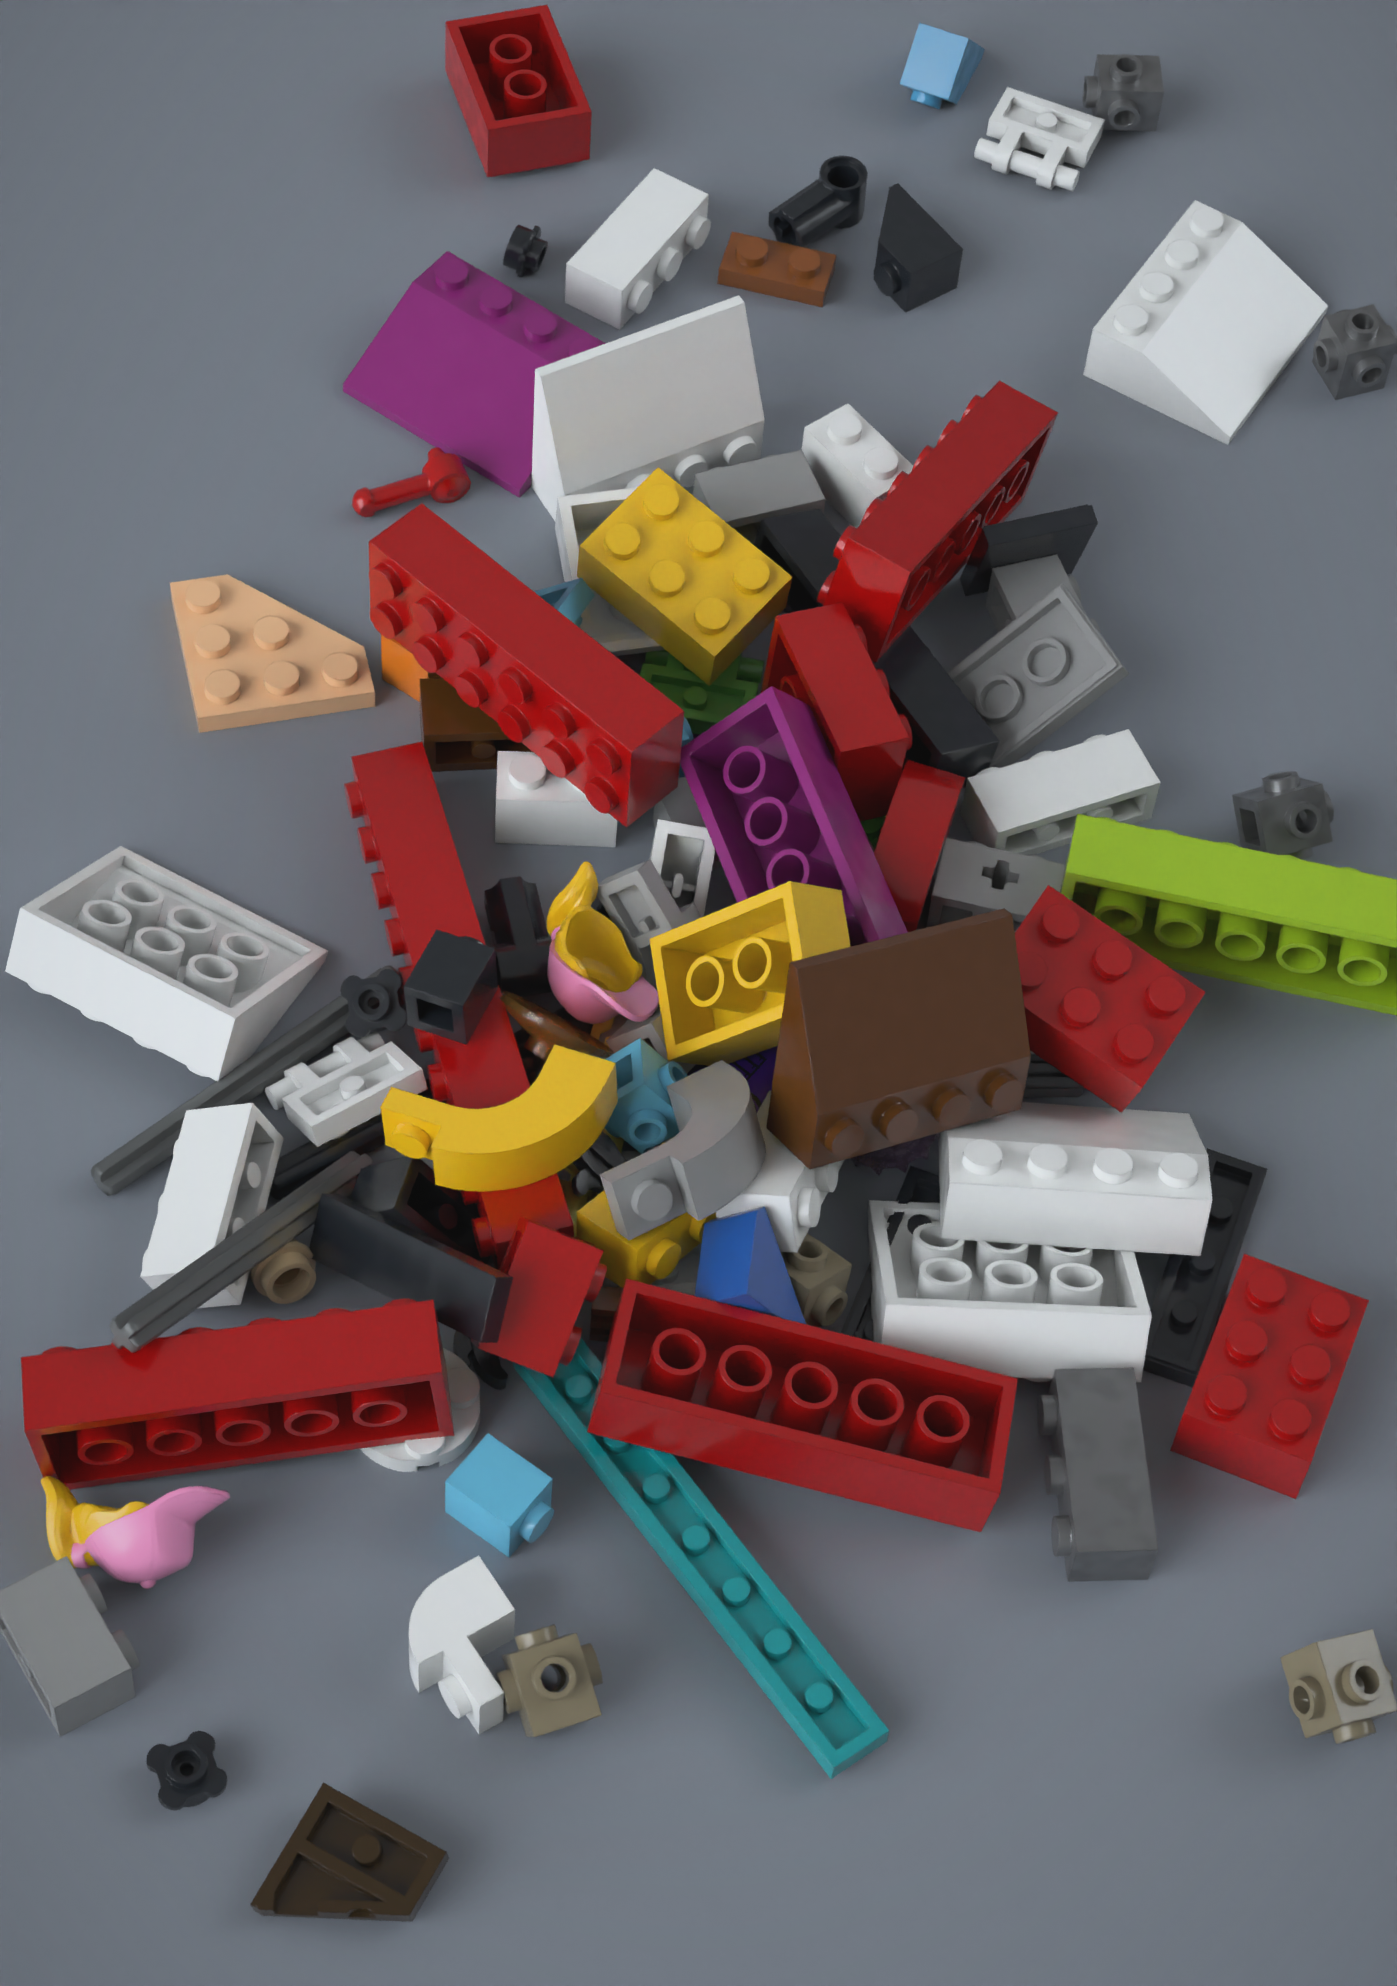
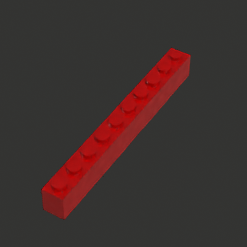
M422 741L351 756L354 781L344 783L351 818L362 817L365 827L357 828L363 860L365 864L376 862L378 872L371 874V882L378 910L389 908L392 919L384 920L392 957L403 955L406 966L398 968V973L403 981L401 988L404 1000V985L436 929L458 937H472L486 945ZM499 985L467 1045L414 1028L420 1053L431 1051L435 1064L427 1065L428 1079L434 1100L439 1102L446 1101L447 1104L460 1108L483 1109L512 1101L530 1088ZM557 1173L538 1182L508 1190L489 1192L461 1190L464 1204L476 1203L480 1218L472 1219V1227L479 1255L481 1258L492 1256L497 1270L501 1266L520 1216L574 1237V1225Z

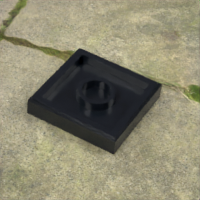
M1087 504L984 526L959 578L965 596L988 592L992 568L1057 554L1066 574H1072L1098 524L1092 505L1088 506Z

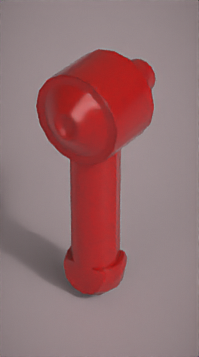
M436 447L428 452V462L424 465L422 474L370 490L367 487H363L354 493L352 507L358 515L366 518L374 516L376 511L429 495L438 503H451L467 494L471 481L459 456L445 453L441 448Z

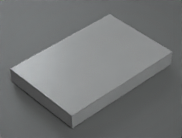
M1063 583L1054 588L947 672L1000 740L989 768H1002L1014 764L1130 674Z

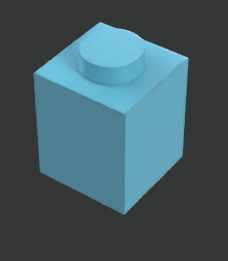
M488 1433L445 1481V1512L507 1557H510L524 1540L529 1543L536 1541L551 1522L554 1515V1509L551 1507L553 1478Z

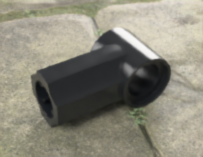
M844 155L827 159L821 165L819 179L769 212L768 226L773 230L776 240L782 243L806 247L832 228L842 229L857 225L862 220L864 214L868 176L865 165L853 157Z
M521 876L500 879L495 886L484 891V907L494 944L492 948H495L497 978L502 998L507 999L552 992L547 975L548 956L552 939L548 936L536 883L526 882Z

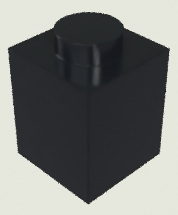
M436 929L404 985L408 1026L467 1045L498 989L495 948L486 946L472 937H458Z

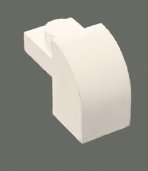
M479 1555L436 1579L417 1599L409 1621V1667L418 1693L438 1683L441 1695L453 1715L458 1719L466 1715L480 1735L503 1722L504 1692L483 1662L482 1657L514 1639L515 1608Z

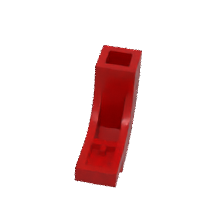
M907 760L874 851L876 860L907 932L917 929L930 884L965 782V777L911 760Z

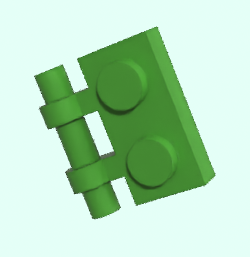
M660 650L646 652L645 663L642 664L640 676L682 708L692 734L700 735L758 695L759 683L761 684L765 661L742 657V652L709 686L669 652Z

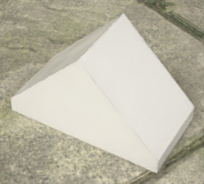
M657 819L649 859L655 866L677 906L680 908L694 902L701 917H704L715 855V848L708 830L705 827Z

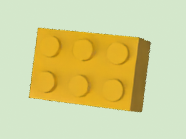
M659 467L579 547L577 577L583 578L592 590L709 686L775 619V616L779 615L786 608L792 582V576Z
M789 881L650 938L668 1061L710 1066L723 1060L730 1064L778 1046L789 963L851 947L842 891Z

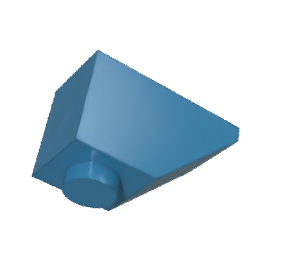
M919 22L900 85L913 90L910 100L936 109H940L943 100L957 105L978 67L985 49L969 38Z

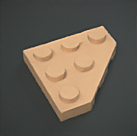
M228 574L170 582L171 600L199 733L375 707V689L364 646Z

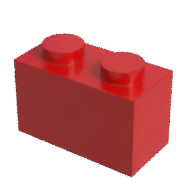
M520 1216L499 1268V1271L512 1276L513 1280L498 1342L480 1343L472 1338L470 1341L478 1349L554 1377L558 1364L561 1363L567 1366L578 1347L582 1328L574 1324L584 1300L593 1303L602 1287L607 1265L599 1262L604 1251L591 1243Z

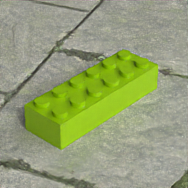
M1077 814L1060 893L1171 969L1397 1016V879L1364 873L1350 867L1339 868L1300 860L1292 855H1276L1242 848L1233 843L1213 842L1179 835L1170 830H1155L1125 824L1107 817L1096 818Z

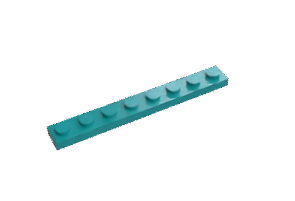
M580 1337L578 1347L571 1362L567 1366L561 1363L558 1364L554 1377L513 1362V1367L830 1779L886 1743L890 1730L675 1456L670 1453L587 1433L602 1363Z

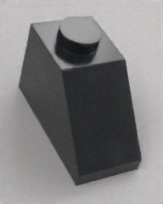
M897 183L889 187L878 241L873 280L876 282L879 290L884 295L890 296L906 313L957 288L963 248Z
M404 1156L360 1170L350 1200L488 1265L490 1256L480 1257L472 1227V1219L480 1218L477 1205L475 1203L465 1205L459 1190L435 1185L434 1170L424 1161Z

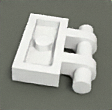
M1007 87L989 118L986 134L987 136L999 139L1000 142L996 143L980 138L975 148L974 158L991 163L992 170L1006 175L1011 170L1035 178L1036 185L1050 190L1055 185L1074 191L1080 171L1066 167L1063 164L1067 162L1085 168L1102 136L1105 120ZM1020 147H1023L1035 151L1037 153L1043 154L1045 156L1044 158H1040L1019 151Z
M374 1031L359 1040L349 1037L333 1045L332 1054L308 1066L301 1062L285 1070V1077L266 1087L265 1094L271 1106L275 1110L284 1107L287 1118L318 1147L330 1140L344 1136L352 1128L381 1114L380 1107L391 1087L416 1095L428 1088L422 1068L392 1041L385 1044L380 1034Z

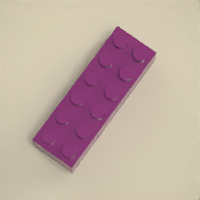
M771 686L681 747L680 765L737 903L789 881L842 891L851 947L907 933V929L810 705Z

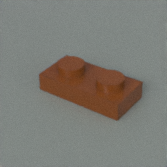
M732 231L719 267L718 284L823 307L835 271L837 255Z

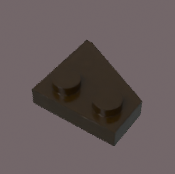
M323 1782L250 1905L254 1911L263 1916L412 1922L449 1860V1856L443 1849Z

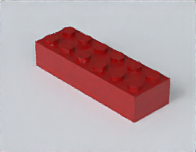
M999 380L984 397L976 394L971 399L960 422L952 419L946 425L935 448L927 445L921 451L909 474L904 471L899 473L884 500L875 498L857 528L849 525L845 529L833 552V557L839 559L837 569L832 571L826 578L819 591L817 602L823 604V606L843 602L853 624H859L865 633L867 652L871 660L877 662L967 563L983 527L1004 522L1024 500L1058 415L1057 411Z
M423 503L369 541L370 620L377 631L385 638H394L414 655V658L424 670L429 673H437L453 686L467 705L473 708L478 707L498 723L503 733L510 740L516 743L522 742L538 755L553 775L559 778L565 777L581 790L596 810L604 814L609 813L627 828L678 787L684 710Z
M626 1278L613 1318L587 1433L981 1533L1001 1493L1018 1378Z
M396 1299L386 1303L383 1307L355 1311L331 1308L323 1310L312 1317L283 1321L277 1318H260L246 1326L219 1330L195 1327L184 1330L176 1336L156 1338L137 1352H131L125 1347L118 1349L112 1342L110 1345L83 1349L59 1346L47 1349L40 1355L21 1357L25 1434L42 1476H52L63 1482L70 1490L404 1443L405 1440L454 1436L447 1366L434 1299L419 1302L413 1299Z

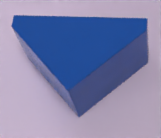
M765 1206L706 1222L703 1229L694 1296L806 1324Z

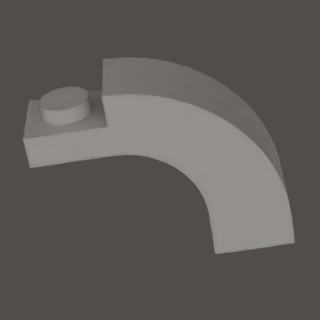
M649 859L605 878L598 884L597 896L612 922L622 932L632 958L642 964V976L657 990L650 938L701 918V915L694 902L680 908L677 906L655 866ZM659 1003L654 1014L647 1020L635 1022L628 1019L623 1026L606 1040L613 1054L641 1038L668 1061ZM676 1062L686 1073L696 1065Z
M720 1060L666 1086L679 1129V1133L660 1146L600 1174L616 1230L627 1240L648 1232L686 1212L698 1221L706 1218L739 1196L759 1173L765 1159L766 1149L750 1088L745 1077L725 1061Z

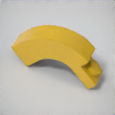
M554 1044L539 1076L529 1089L512 1101L483 1109L460 1108L391 1087L380 1107L385 1145L396 1149L399 1153L409 1158L421 1159L424 1157L433 1160L435 1185L450 1189L489 1192L518 1188L538 1182L568 1167L580 1158L601 1135L618 1102L616 1063Z

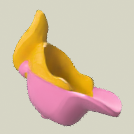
M585 861L581 864L568 885L555 897L548 911L546 924L547 931L552 939L547 968L550 987L559 1003L564 1006L571 1016L579 1021L598 1024L621 1014L631 1021L643 1022L656 1011L659 1003L658 992L642 976V964L632 958L620 929L605 915L591 907L598 893V881L592 864Z
M45 1476L40 1480L46 1494L47 1537L54 1558L58 1561L67 1556L74 1569H88L92 1566H100L113 1578L122 1582L138 1583L144 1589L152 1588L156 1581L176 1573L189 1565L194 1551L196 1522L230 1498L226 1490L204 1486H189L171 1491L151 1504L133 1501L121 1508H114L90 1503L79 1504L70 1489L60 1480L52 1476Z

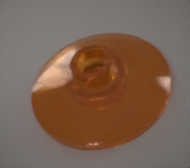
M503 991L500 996L510 1015L530 1035L524 1047L544 1060H547L554 1044L601 1059H606L615 1053L607 1045L587 1032L527 999L508 991Z

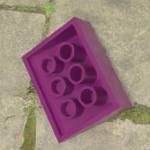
M447 251L411 283L343 383V392L434 447L441 448L445 453L456 454L464 465L520 498L531 487L535 369L606 343Z

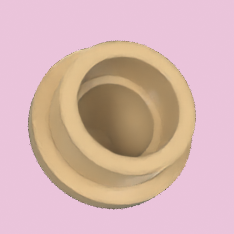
M293 1239L251 1269V1279L257 1291L269 1297L271 1301L278 1304L293 1303L306 1296L316 1282V1261L311 1259L313 1254L308 1246Z

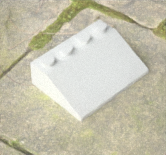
M1194 200L1092 329L1083 375L1228 445L1327 312L1328 305L1243 222Z
M739 295L535 369L531 487L555 522L557 498L560 496L638 487L658 467L682 487L694 486L695 473L761 458L765 419L745 302Z
M119 846L20 908L5 971L27 982L33 990L52 995L79 1009L87 1018L104 1022L133 1037L139 1045L158 1050L185 1064L193 1073L203 1077H210L218 1082L253 1055L324 964L328 950Z
M1022 1102L1020 1110L938 1133L941 1239L1201 1256L1213 1200L1208 1154L1189 1113L1125 1109L1121 1113L1115 1108Z
M869 1200L868 1238L869 1264L871 1261L872 1276L871 1316L873 1319V1342L1010 1377L1025 1378L1034 1382L1051 1381L1055 1369L1134 1368L1136 1382H1141L1152 1314L1133 1251L941 1239L940 1203L909 1202L908 1204H898L899 1201ZM894 1212H905L893 1242L889 1247L887 1235L888 1218ZM917 1214L925 1215L932 1221V1223L918 1226L914 1230L913 1235L907 1228L909 1218Z

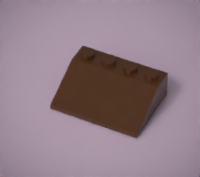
M1003 908L789 963L766 1128L809 1170L1021 1109L1031 1053L1012 914Z

